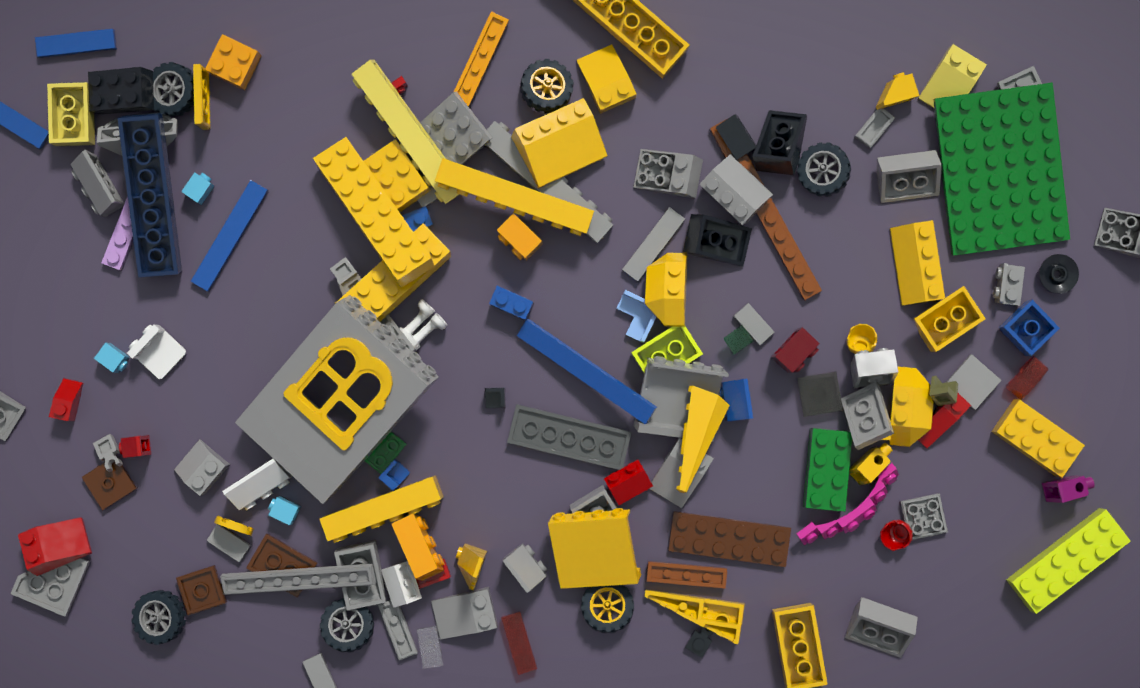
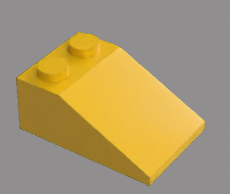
M612 44L576 60L600 114L636 98V91Z

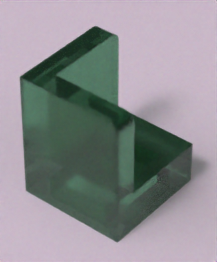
M743 325L723 338L730 348L732 355L753 342V339Z

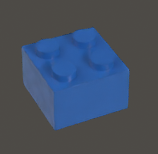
M1033 299L1023 303L998 327L1025 356H1032L1060 329Z

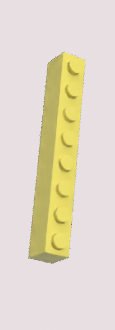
M369 60L352 73L354 84L365 92L366 95L364 97L367 102L376 107L378 110L376 114L383 122L386 121L389 125L388 130L394 138L397 137L399 139L401 149L406 154H410L414 167L423 172L425 182L429 186L432 185L434 187L438 200L440 202L444 201L447 204L460 195L456 193L457 189L450 187L449 190L437 187L438 183L435 182V178L442 158H446L376 61Z

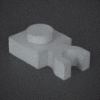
M108 434L93 443L99 459L103 462L105 461L107 471H113L111 466L113 462L119 467L123 465L122 461L116 456L120 452L113 435Z

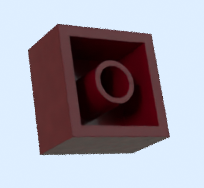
M803 327L797 328L771 358L787 373L799 372L805 365L803 361L806 358H812L819 350L817 346L820 343Z

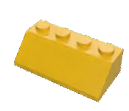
M933 220L890 228L901 305L944 299L945 293Z

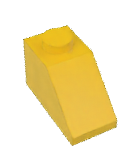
M903 72L894 75L893 80L886 84L876 109L879 110L911 101L920 96L913 74L905 75Z

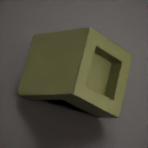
M932 376L929 396L938 406L956 403L958 393L957 381L942 383L937 376Z

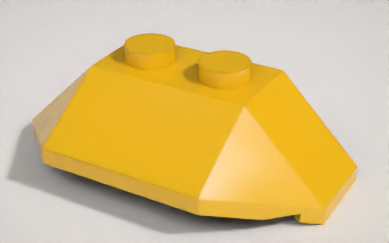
M667 253L647 266L645 305L664 326L685 327L687 253Z
M898 367V374L894 381L891 425L894 434L891 435L890 445L910 447L931 430L934 402L929 396L931 385L917 368Z

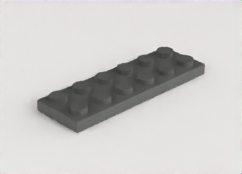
M516 404L507 443L620 470L624 466L632 432Z

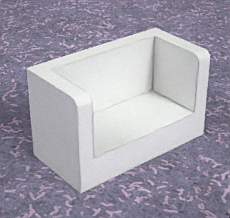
M408 561L381 570L393 608L422 598Z

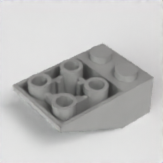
M641 149L634 188L696 198L703 160L690 154Z
M1104 208L1095 246L1140 258V214Z

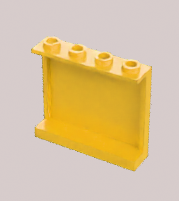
M616 508L612 511L595 510L587 513L577 511L573 514L559 512L552 515L548 522L560 589L638 584L641 570L636 566L628 521L630 509Z

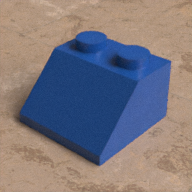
M748 379L722 382L719 396L730 405L724 416L726 421L752 419L753 412Z

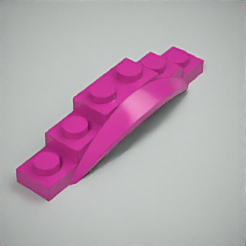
M893 463L884 468L877 476L878 481L872 492L856 509L826 524L814 525L811 522L796 533L803 545H806L807 543L814 542L819 534L825 540L828 537L835 536L838 532L843 531L846 534L856 530L862 521L869 520L875 515L877 503L882 501L888 493L885 485L894 483L899 476L897 468Z

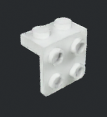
M149 325L142 332L144 335L139 340L136 339L131 343L127 354L132 359H138L158 379H163L186 355V349L160 325Z

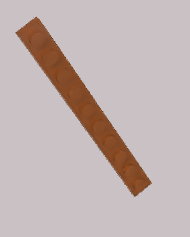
M720 122L711 127L710 131L726 158L730 154L733 156V154L716 129V126L722 123ZM747 154L737 160L762 183ZM770 198L756 215L803 300H806L822 290Z

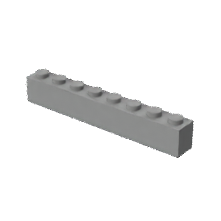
M494 121L487 129L492 139L485 146L536 191L593 210L594 213L586 235L598 244L613 227L611 223L613 220L606 213L601 215L596 210L598 207L591 200H584L581 197L583 193L576 187L572 189L568 186V180L565 177L538 188L511 138L512 135L508 133L510 129L502 122L498 124Z

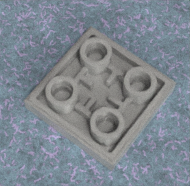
M970 354L946 382L957 381L958 393L971 404L970 407L976 410L1001 382V379Z
M939 493L900 501L904 522L908 523L913 531L912 540L948 532Z

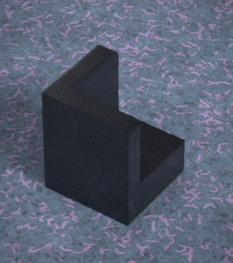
M484 388L486 408L506 407L505 388Z

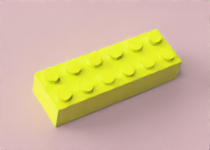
M1098 508L1006 580L1027 608L1037 614L1131 541L1107 509Z

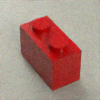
M639 460L629 463L624 468L604 478L618 505L653 487Z

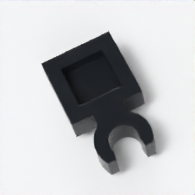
M701 626L700 632L694 630L685 648L702 658L712 642L708 636L714 632L706 630L705 627Z

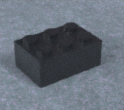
M143 67L88 72L90 112L103 115L154 110L152 70Z

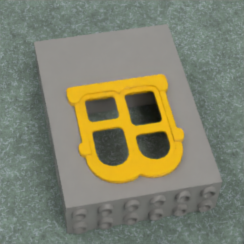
M351 295L336 302L235 422L322 504L340 490L439 378L434 368L422 362L421 357L416 352L409 350L402 339L396 338L387 325L381 324L373 312L366 310L362 306L361 301ZM339 350L349 351L356 361L353 372L346 379L342 378L328 364L330 358ZM319 371L326 373L338 385V389L322 408L316 406L302 393ZM364 373H372L379 379L381 387L377 396L363 409L347 395V390L359 376ZM338 401H342L357 416L356 420L346 431L342 430L327 416L328 412Z

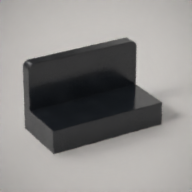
M737 114L716 126L717 131L736 160L755 150L756 144Z

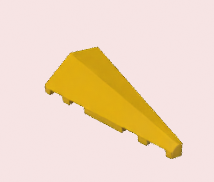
M689 386L688 392H691L690 403L686 405V410H689L688 422L684 423L681 446L683 463L682 466H679L678 471L681 473L680 485L676 488L680 493H687L730 406L719 395L695 386Z
M645 590L646 598L711 630L717 635L732 641L734 644H739L745 603Z

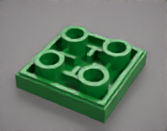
M391 431L365 462L382 474L407 443Z

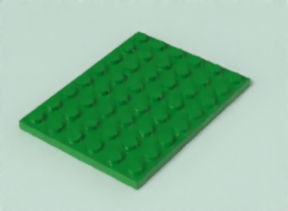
M1053 82L933 99L951 254L954 256L1070 240Z

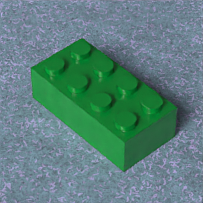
M810 428L803 507L845 512L852 445L851 432Z

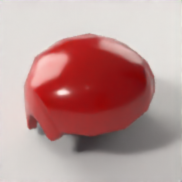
M892 520L884 525L880 531L881 542L891 551L906 548L913 539L912 529L908 523L902 520Z

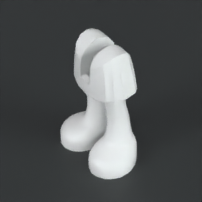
M423 299L418 302L420 311L414 320L405 328H399L416 350L420 348L419 343L431 331L437 328L443 330L447 327L444 319L436 313L414 336L412 335L423 321L435 312Z

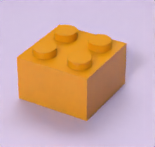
M222 34L205 70L209 74L245 90L262 55L257 50Z
M514 213L497 229L498 239L505 246L509 244L513 248L511 250L512 253L519 260L524 258L527 261L543 245L542 240Z

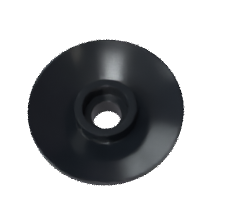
M1055 254L1043 261L1039 269V278L1042 285L1048 291L1065 293L1076 285L1079 278V269L1075 261L1069 256ZM1055 271H1059V278L1054 276Z

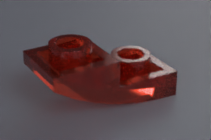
M1033 356L1020 368V372L1006 384V388L1022 400L1042 379L1048 368Z

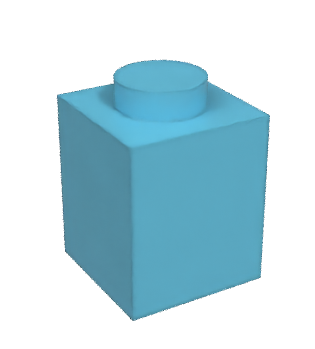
M194 172L181 192L202 205L215 185L210 183L212 179L206 174L201 173L199 175Z
M105 343L94 359L111 372L118 373L119 371L122 372L128 365L127 360L129 356L113 344Z
M281 496L277 497L276 500L272 499L268 507L270 510L269 516L288 525L294 523L301 508L300 505Z

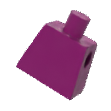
M1068 476L1042 483L1046 502L1064 503L1088 496V489H1092L1095 486L1092 477L1085 478L1084 476Z

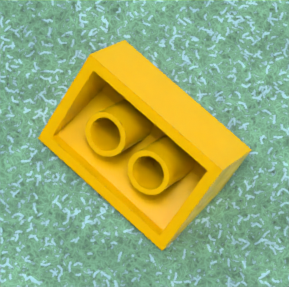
M962 286L914 318L921 338L929 350L937 352L986 318L966 288Z

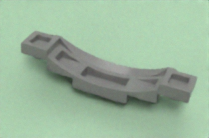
M346 257L330 268L337 278L342 296L362 279ZM388 314L380 323L387 325L396 338L402 339L406 343V347L415 352L416 349Z

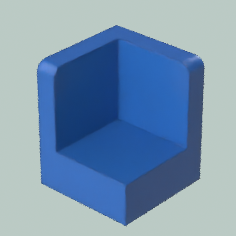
M395 459L379 476V479L394 491L410 474V471Z

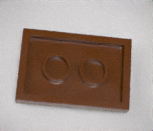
M266 533L246 568L252 572L315 568L318 562ZM289 590L286 592L298 598L302 590Z

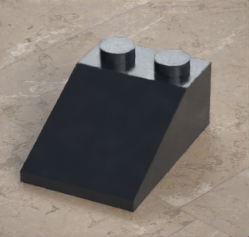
M768 111L752 156L756 171L794 176L800 159L807 114Z
M691 214L683 253L744 267L752 228L704 214Z

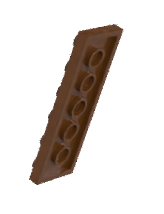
M673 511L668 551L786 567L791 527Z

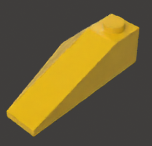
M464 544L463 548L459 547L456 558L459 559L457 564L469 589L474 591L487 551Z

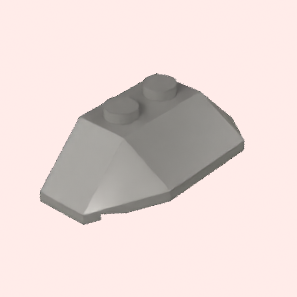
M163 114L166 145L168 146L177 137L178 122L177 119ZM116 118L105 126L98 127L97 145L122 156L118 119Z

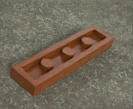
M648 561L647 582L726 589L727 568Z

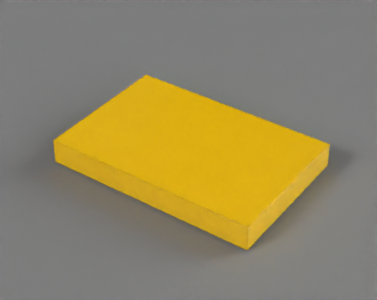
M193 64L195 125L202 130H210L209 73L201 64Z

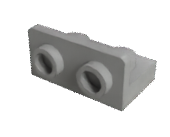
M1002 263L997 267L995 278L998 279L997 287H994L993 290L995 303L1020 306L1025 267L1008 265L1007 263Z

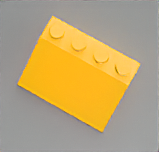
M584 98L515 128L511 136L538 188L608 156L594 116Z

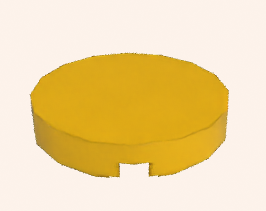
M216 516L214 521L218 525L252 536L254 530L252 527H247L221 516Z

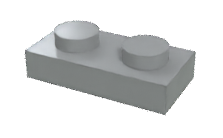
M1032 66L996 84L1000 90L1042 84L1035 67Z

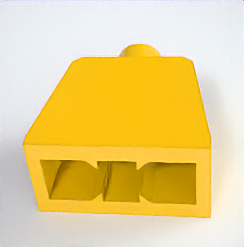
M883 443L879 448L869 449L849 468L850 476L859 485L871 483L891 462L887 456L893 451L888 444Z

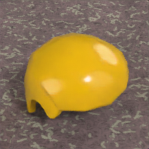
M868 324L853 326L847 337V346L850 352L857 354V352L863 350L874 351L877 344V333L874 328Z

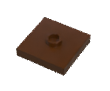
M104 462L82 476L83 481L102 510H105L137 489L123 465L119 467L115 462L111 465L113 468L111 472L106 470Z
M215 565L176 577L187 615L227 603Z

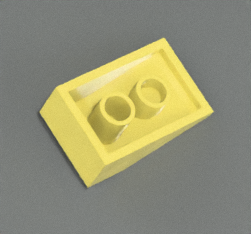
M953 44L946 51L918 99L934 108L933 99L969 94L987 64Z

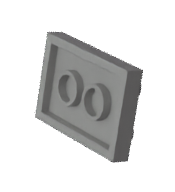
M876 382L841 398L854 446L858 450L894 434L880 386Z

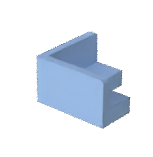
M625 290L616 309L634 317L626 335L644 343L656 316L645 305L644 298Z

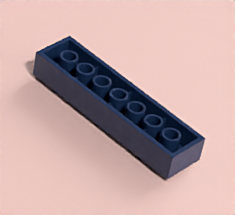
M163 113L119 117L117 119L138 277L179 274L182 271Z

